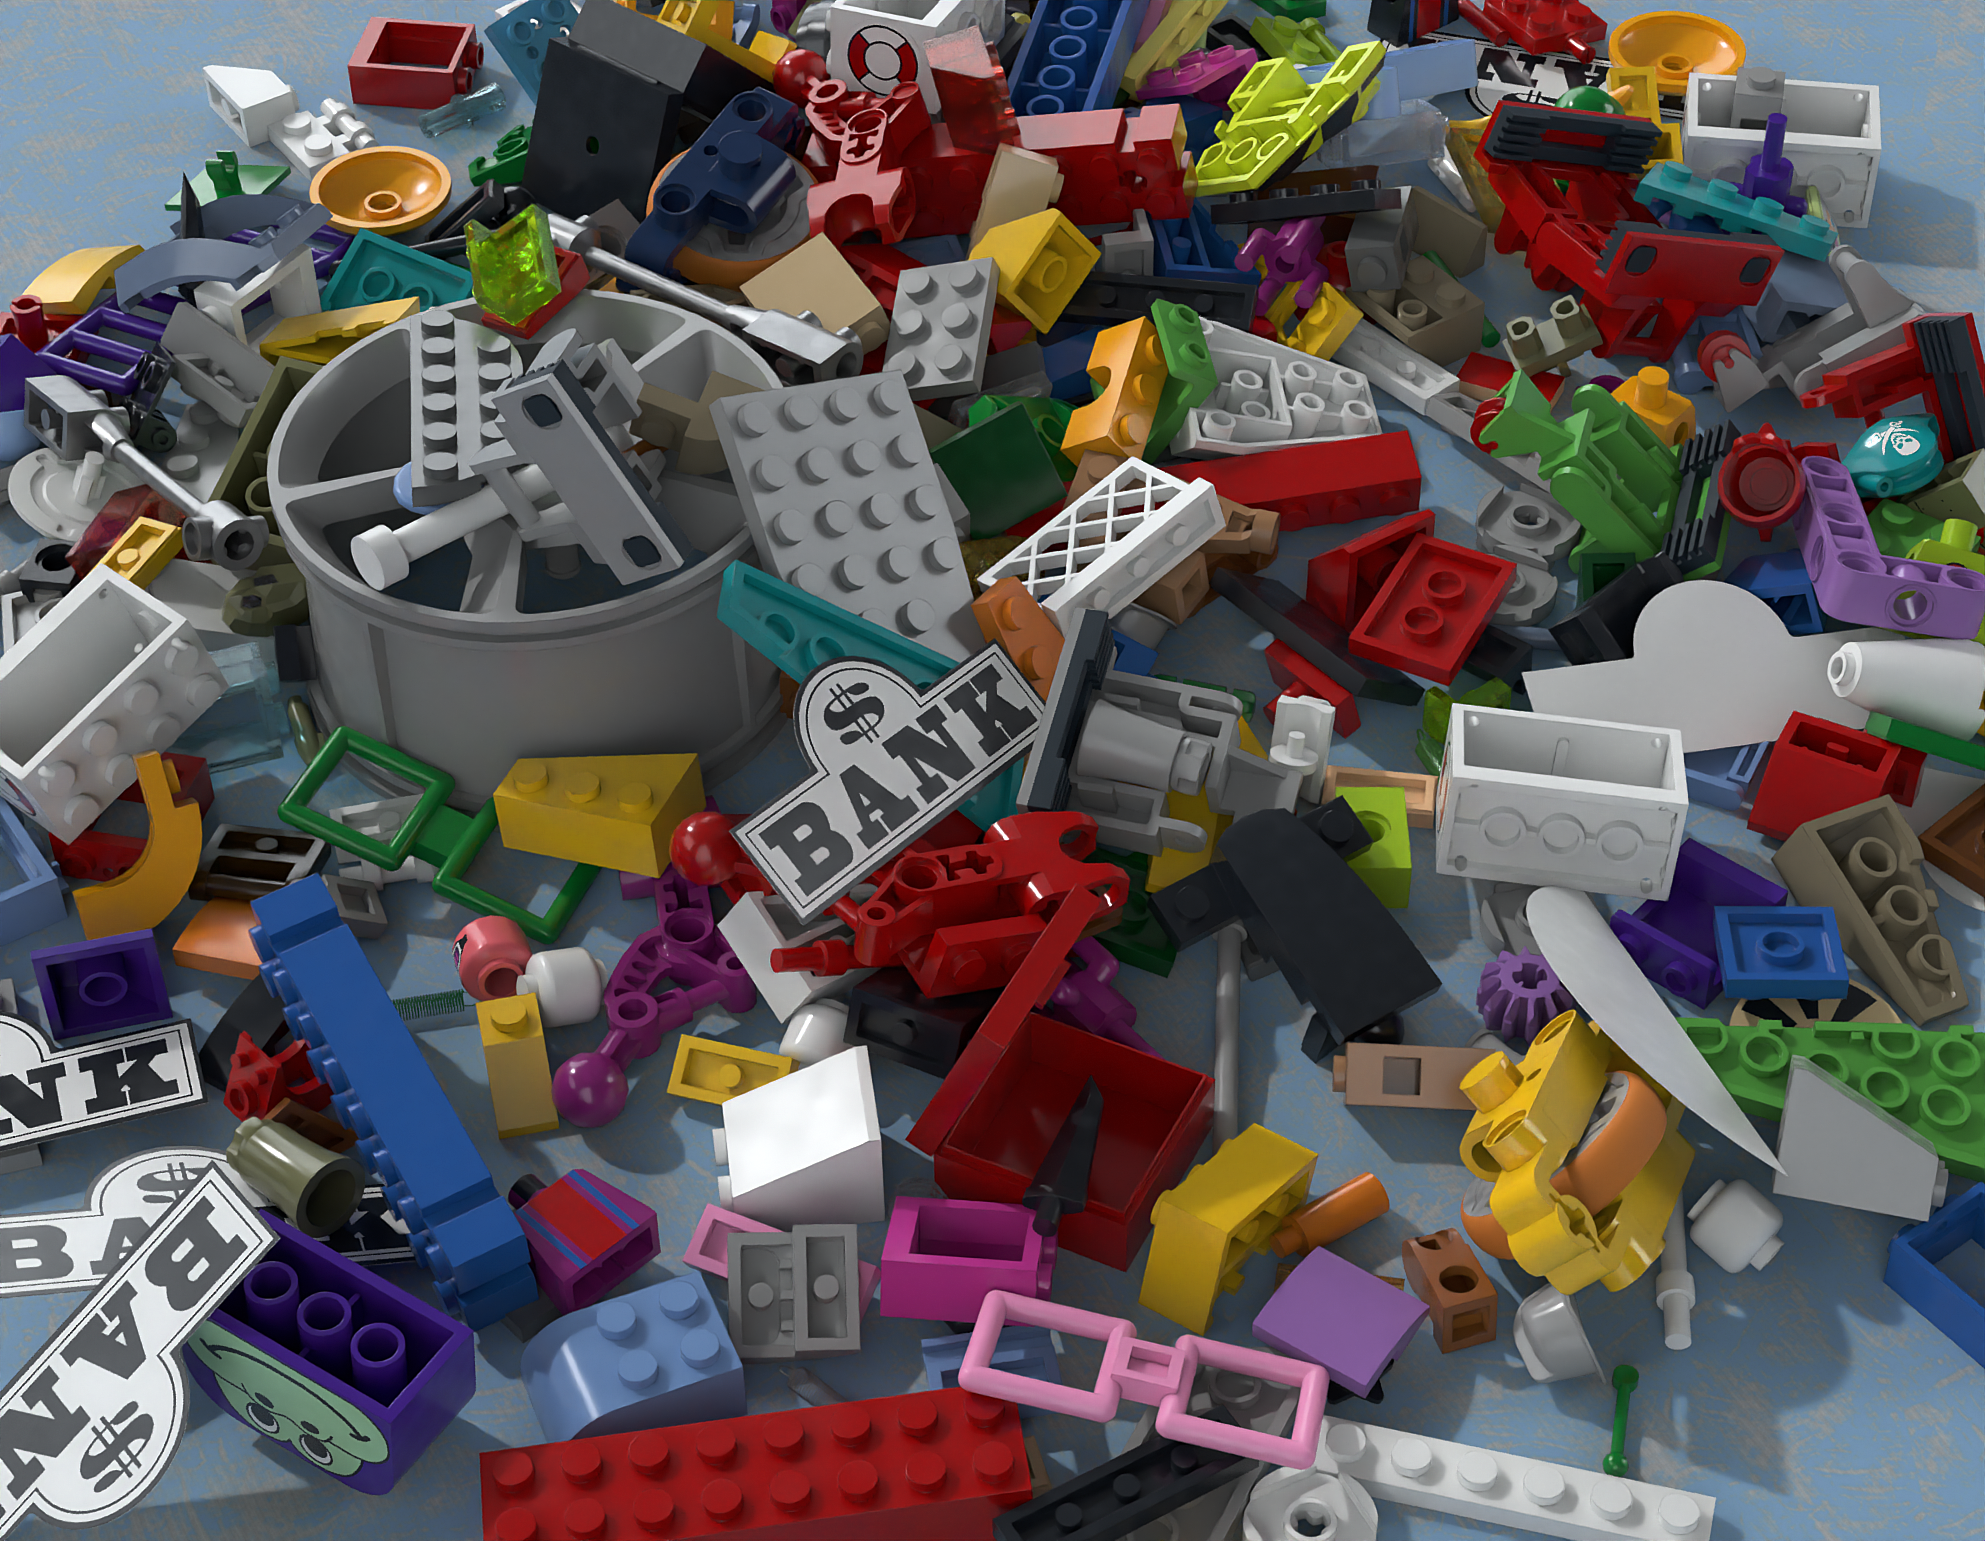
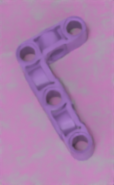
M1809 456L1802 459L1801 464L1806 476V493L1799 510L1791 517L1809 578L1812 581L1823 612L1833 618L1850 623L1951 639L1970 640L1977 637L1985 614V575L1961 567L1881 555L1847 467L1838 461L1821 456ZM1917 591L1910 598L1896 599L1903 592Z

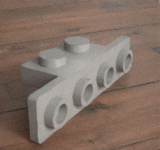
M188 302L177 303L161 338V344L175 354L172 355V358L177 364L171 377L181 384L180 389L186 395L204 401L217 411V417L221 421L236 428L245 427L275 366Z

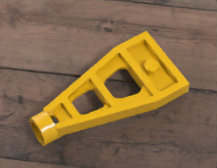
M1245 243L1237 245L1239 251L1242 249ZM1262 254L1254 265L1261 273L1259 287L1269 273ZM1304 280L1286 282L1288 285L1265 314L1276 327L1277 343L1329 361L1363 317V312L1342 291L1324 282L1321 292L1309 308L1308 313L1290 337L1287 338L1283 326L1298 307L1294 297Z

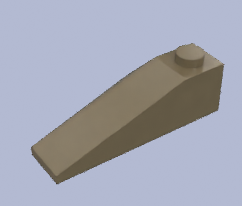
M1888 794L1801 824L1774 854L1771 861L1800 907H1833L1842 949L1918 1026H1922L1964 1010L1969 1005V1001L1951 942L1941 936L1934 912L1939 907L1935 890L1926 888L1920 864L1925 858L1920 841Z

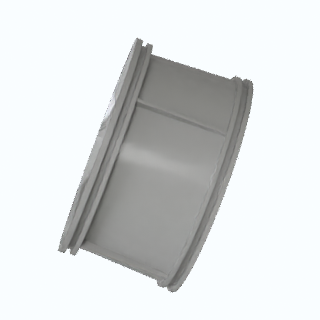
M538 289L535 293L540 294L542 290ZM582 289L529 340L489 328L508 338L510 343L517 349L522 359L523 373L527 372L542 347L549 340L567 329L575 328L583 338L579 348L592 343L599 345L605 340L613 338L643 382L695 402H699L712 370L763 390L784 388L778 376L765 360L734 334L695 313L640 296ZM499 293L444 304L414 315H423L432 310H444L453 314L456 319L484 326L481 318ZM525 301L522 305L531 307L533 303ZM512 313L508 317L522 320L524 316ZM410 316L358 341L319 370L297 393L284 412L273 435L267 465V483L272 512L288 554L306 579L310 625L317 670V680H309L306 682L311 713L319 733L323 732L325 741H327L337 727L347 726L450 774L455 779L456 786L444 805L473 819L486 800L493 797V793L516 761L522 758L698 753L704 793L721 784L756 758L778 735L789 719L786 713L780 712V707L783 704V695L780 694L779 676L782 669L717 618L724 570L734 560L737 559L764 572L729 467L711 474L696 475L683 473L675 470L679 452L669 449L662 453L667 462L657 477L662 490L657 496L655 503L660 501L664 503L694 546L693 549L705 552L707 559L680 575L654 587L616 600L587 607L548 613L522 614L528 565L526 551L544 548L546 558L545 569L548 571V575L556 579H567L577 575L581 570V560H579L578 544L580 542L572 532L524 542L517 533L518 523L509 513L463 536L473 557L459 612L431 608L391 597L375 590L364 580L352 556L351 540L353 537L378 525H384L393 532L426 516L409 511L398 503L393 494L395 476L404 465L411 461ZM632 420L622 424L628 432ZM630 434L633 445L642 440V438ZM520 464L519 467H518L514 472H516V471H518V470H520V469H522V468H524V467H526V466H528V465H530V464ZM553 491L531 503L539 512L563 501L557 492ZM348 751L340 760V763L350 774L387 800L422 794L427 790ZM499 823L493 832L501 833Z

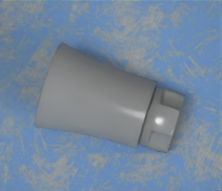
M1099 699L1090 713L1082 736L1077 760L1078 776L1111 779L1142 785L1168 793L1175 790L1183 794L1198 796L1209 770L1212 743L1203 739L1189 737L1186 731L1161 725L1129 713L1103 699Z

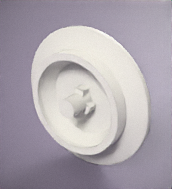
M49 447L36 450L19 460L13 467L8 481L10 501L16 512L27 524L48 539L91 543L93 551L110 550L138 518L142 516V511L152 490L151 487L124 465L105 459L99 452H87L83 460L65 461Z

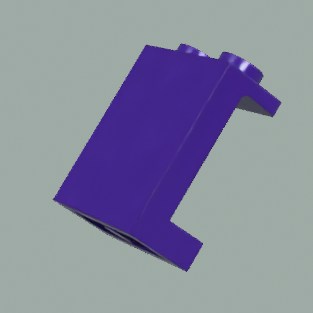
M1688 838L1679 848L1668 901L1647 899L1632 915L1619 909L1611 916L1609 927L1646 978L1666 988L1673 995L1682 997L1705 1010L1724 990L1712 926L1714 906H1786L1788 890L1699 842Z

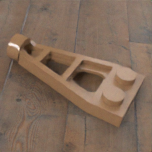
M1085 449L1062 511L1129 458ZM1175 477V478H1177V479H1179V480H1181V481H1183V482H1185V483H1187V484H1189V485L1191 484V483H1189V482H1187V481H1185V480H1182V479H1180V478H1178V477ZM1135 478L1123 487L1120 492L1146 488V483ZM1216 494L1226 526L1196 550L1202 553L1250 554V551L1271 555L1279 533L1280 513L1263 509H1250ZM1123 508L1118 509V516L1121 515ZM1093 513L1084 518L1081 523L1086 522Z

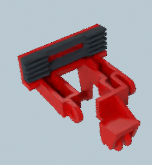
M1972 312L1926 313L1901 323L1906 340L1905 343L1823 374V386L1799 396L1802 408H1816L1832 403L1835 418L1864 417L1865 425L1868 429L1878 421L1885 419L1884 408L1922 393L1926 413H1932L1936 416L1940 428L1937 441L1938 450L1942 454L1944 465L1979 449H1985V362ZM1783 439L1787 443L1789 452L1800 463H1802V459L1809 456L1826 457L1841 463L1836 443L1804 442L1792 448L1790 439ZM1899 496L1886 499L1896 502ZM1860 498L1867 517L1883 498Z

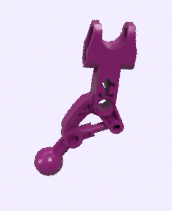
M712 795L705 796L706 807L703 812L716 811L722 815ZM670 861L660 878L618 870L623 901L654 897L659 926L638 935L615 967L603 995L609 1032L594 1053H579L569 1058L556 1071L551 1089L552 1101L561 1117L579 1128L602 1127L614 1120L624 1110L629 1092L628 1080L624 1072L633 1059L645 1058L655 1053L661 1046L662 1034L692 1022L694 1012L717 1002L731 1013L747 1012L754 1008L757 1003L756 984L720 929L714 924L708 889L720 888L721 886H697L681 877L673 867L672 861ZM667 976L675 983L693 988L684 992L680 987H677L658 996H650L658 983Z

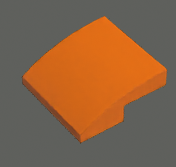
M214 897L190 921L172 948L176 966L254 980L260 974L258 965L263 963L258 957L248 933L249 929L257 926L250 904L252 900Z

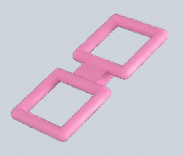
M1001 1290L990 1291L985 1296L958 1375L959 1384L964 1390L1100 1423L1109 1422L1114 1418L1119 1400L1122 1398L1159 1407L1155 1426L1157 1432L1164 1438L1298 1470H1306L1314 1464L1330 1382L1329 1372L1323 1366L1193 1335L1181 1336L1173 1348L1136 1339L1137 1329L1135 1325L1125 1319ZM1005 1319L1107 1342L1094 1393L989 1368ZM1197 1364L1301 1388L1292 1438L1287 1439L1185 1415Z

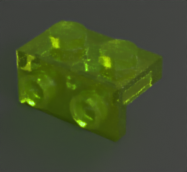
M531 204L494 233L474 219L464 225L467 244L466 256L470 262L473 280L472 293L478 305L489 314L495 313L515 326L562 291L548 214L539 207Z

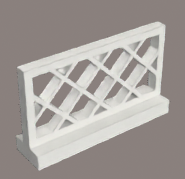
M1132 456L977 578L982 592H985L1001 578L1029 573L1028 581L1022 582V584L1036 602L1038 596L1052 594L1041 604L1038 603V605L1063 638L1066 639L1075 607L1108 612V619H1111L1226 526L1214 485L1200 477L1189 485ZM1135 478L1146 483V488L1120 492L1123 487ZM1170 500L1160 509L1155 510V502ZM1145 504L1144 512L1118 516V509ZM1107 511L1106 519L1081 523L1091 513ZM1131 531L1120 541H1116V533ZM1106 535L1105 543L1079 548L1080 539ZM1068 542V550L1042 554L1052 544ZM1092 562L1081 572L1077 573V564ZM1066 566L1065 575L1040 579L1041 570Z

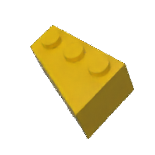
M419 296L285 318L259 344L260 356L276 366L280 356L325 366L337 355L363 338L410 315L420 313Z
M1253 1123L1234 1140L1231 1138L1225 1140L1217 1154L1204 1165L1196 1164L1189 1172L1186 1180L1172 1191L1169 1189L1165 1190L1153 1207L1150 1222L1155 1225L1138 1303L1204 1336L1213 1324L1214 1317L1211 1315L1216 1299L1223 1291L1233 1296L1236 1295L1245 1283V1276L1239 1274L1238 1271L1254 1251L1266 1256L1272 1249L1269 1242L1270 1236L1283 1229V1217L1306 1205L1318 1153Z

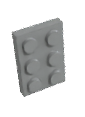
M993 257L900 270L882 372L901 369L912 401L980 393L1000 268Z

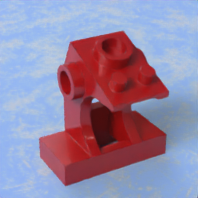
M243 1031L239 1035L235 1054H232L230 1058L232 1068L229 1073L223 1104L233 1115L244 1122L253 1116L262 1120L285 1097L319 1112L332 1103L330 1096L334 1095L328 1082L320 1085L306 1056V1052L310 1049L304 1039L299 1041L294 1039L293 1043L283 1052L269 1058L253 1043L252 1037L246 1031ZM300 1077L306 1081V1083L298 1087H287Z

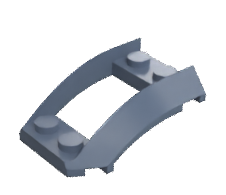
M233 195L208 202L200 207L205 238L180 239V219L170 226V229L176 236L168 242L145 250L114 270L118 306L125 314L143 299H148L167 288L188 282L230 283L235 291H238L254 277L264 273L280 262L329 221L333 215L328 208L320 203L314 204L274 195ZM265 225H278L280 227L277 232L273 226L269 227L248 243L249 245L222 240L248 228Z

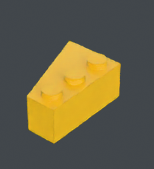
M698 753L522 758L516 761L493 793L504 847L655 878L661 877L671 861L669 845L673 830L683 819L696 812H703L706 807Z

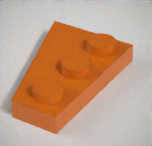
M1017 576L1001 578L970 606L987 644L995 638L1046 703L1065 639Z

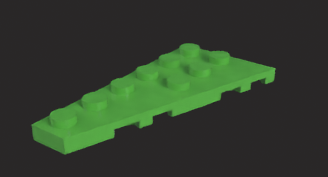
M1675 1017L1742 1112L1780 1123L1792 1054L1804 1056L1930 1140L1935 1147L1939 1160L1945 1161L1944 1169H1948V1173L1977 1182L1982 1181L1985 1184V1033L1974 1032L1973 1025H1950L1948 1032L1917 1031L1907 1023L1815 1021L1813 1028L1783 1027L1782 1020H1759L1757 1026H1725L1719 1018Z

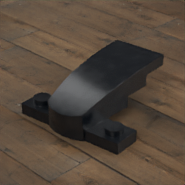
M1343 795L1299 818L1286 808L1263 809L1241 817L1225 829L1215 846L1208 866L1150 895L1146 904L1177 952L1241 919L1265 963L1268 964L1273 960L1275 961L1300 1004L1303 1005L1309 1001L1311 1002L1339 1046L1437 993L1443 984L1394 917L1361 878L1348 866L1347 862L1368 852L1374 840Z

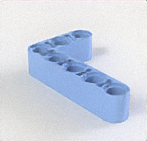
M1449 40L1386 52L1384 66L1376 75L1381 82L1380 89L1368 103L1369 109L1360 120L1397 117L1401 115V101L1478 86L1475 40ZM1335 62L1296 70L1307 85L1320 83Z

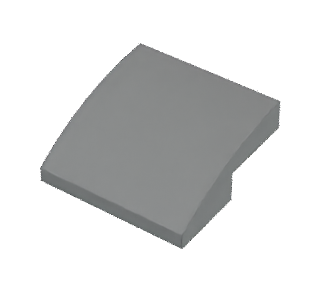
M857 1224L793 1225L792 1232L728 1233V1335L742 1364L794 1362L860 1353Z

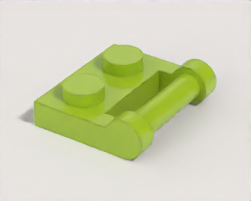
M1256 16L1249 31L1272 59L1287 57L1292 65L1305 64L1309 67L1336 62L1342 54L1325 35L1323 25L1313 17L1306 18L1299 24L1284 16H1275L1274 19Z

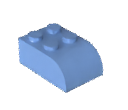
M699 1270L558 1318L534 1336L525 1348L520 1361L521 1379L547 1443L735 1418L748 1414L743 1365Z

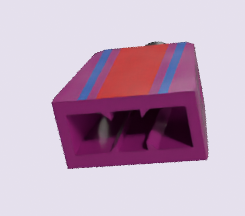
M572 1169L549 1187L534 1174H526L519 1178L509 1191L508 1202L516 1209L514 1215L526 1236L531 1259L528 1265L534 1274L536 1282L563 1316L591 1306L661 1253L657 1213L649 1206L584 1169Z

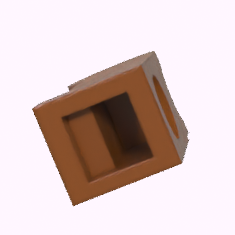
M1448 1228L1434 1234L1404 1240L1402 1242L1404 1270L1414 1293L1419 1295L1422 1302L1430 1306L1429 1316L1433 1322V1337L1441 1353L1445 1354L1496 1340L1498 1293L1469 1244H1465L1459 1232L1455 1228Z

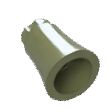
M253 1116L235 1129L233 1140L226 1149L227 1162L233 1170L240 1174L242 1180L262 1193L283 1211L301 1232L312 1238H322L340 1229L354 1214L362 1199L365 1189V1173L359 1162L327 1150L301 1136L283 1123H276L269 1118L260 1120Z

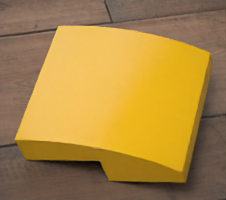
M139 244L77 250L57 260L45 269L22 295L31 294L40 297L43 303L42 309L44 314H85L101 289H116L114 270L145 250Z

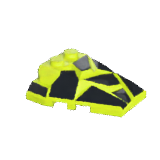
M1380 40L1347 46L1320 83L1307 85L1287 57L1256 62L1231 94L1227 103L1234 112L1229 125L1224 120H1221L1213 131L1221 141L1204 150L1195 168L1198 178L1195 197H1227L1228 193L1264 191L1273 183L1283 181L1314 154L1324 142L1360 120L1369 109L1368 103L1380 89L1381 82L1376 75L1384 66L1386 48Z

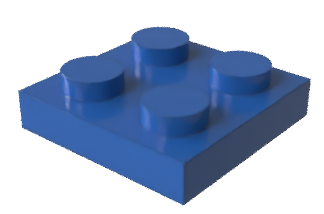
M1714 906L1712 926L1725 998H1744L1747 1000L1786 998L1812 1001L1847 999L1849 976L1833 907Z

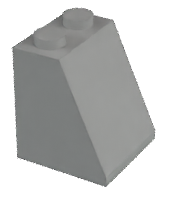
M1792 1054L1775 1151V1158L1788 1176L1772 1168V1193L1928 1222L1931 1205L1943 1206L1948 1181V1169H1944L1945 1161L1939 1160L1933 1143L1806 1057Z

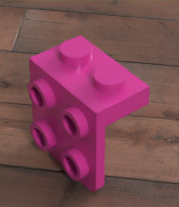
M1227 45L1213 50L1206 55L1203 49L1194 50L1180 56L1177 59L1178 66L1162 68L1146 76L1148 83L1141 86L1142 88L1135 91L1138 100L1192 93L1196 99L1223 108V111H1230L1232 109L1227 103L1231 94L1254 64L1259 61L1254 48L1235 51L1233 45Z

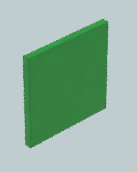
M217 150L218 159H207L205 162L206 168L189 183L201 207L208 202L233 195H268L291 174L290 166L238 165L237 155L234 151ZM182 189L164 204L166 211H181Z

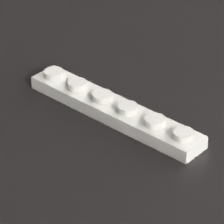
M1323 1415L1316 1458L1313 1464L1317 1465V1473L1328 1474L1338 1479V1472L1340 1471L1354 1478L1365 1488L1371 1497L1575 1541H1709L1716 1497Z

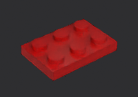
M1417 532L1349 636V653L1450 686L1516 581L1517 563Z

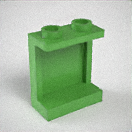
M1156 299L1151 306V310L1169 371L1141 461L1149 465L1156 460L1180 431L1189 408H1199L1218 385L1198 313L1186 305H1176L1161 299ZM1091 378L1089 381L1094 399L1097 400L1105 389Z

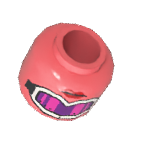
M492 915L475 919L464 926L456 936L452 948L454 964L461 985L471 997L482 1002L516 996L517 978L520 975H525L527 963L533 955L524 931L516 922L503 916Z

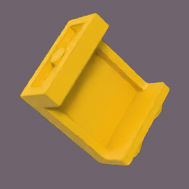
M666 0L656 20L657 22L707 44L772 84V73L777 61L787 52L796 50V43L760 30L757 32L748 50L708 29L720 4L716 0Z

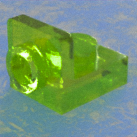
M1495 677L1476 690L1466 692L1456 701L1437 686H1433L1425 691L1423 730L1432 739H1436L1438 743L1445 746L1452 703L1510 710L1512 688Z

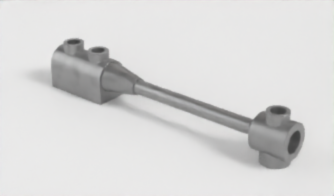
M552 213L545 216L537 224L533 232L528 253L536 241L582 255L588 272L596 268L723 324L728 331L743 340L765 360L778 376L783 387L854 377L860 374L863 365L862 343L858 335L848 327H842L837 332L832 333L823 329L821 321L811 311H802L795 317L779 309L764 310L735 304L729 305L602 250L600 228L587 215H583L573 221L559 214Z
M65 375L25 378L24 427L65 461L83 460L87 452L96 451L101 453L105 459L120 463L188 517L183 523L182 541L184 550L190 560L213 559L227 570L238 571L249 567L258 559L269 541V529L265 518L261 515L247 517L232 504L223 500L203 503L134 447L133 442L128 436L130 419L127 410L123 406L109 408L108 400L103 390L88 391L73 378Z

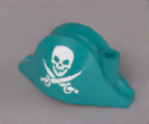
M1932 413L1888 417L1869 427L1860 436L1841 463L1849 470L1860 498H1891L1906 495L1923 487L1941 472L1944 460L1941 452L1938 450L1937 438L1940 428L1936 416Z

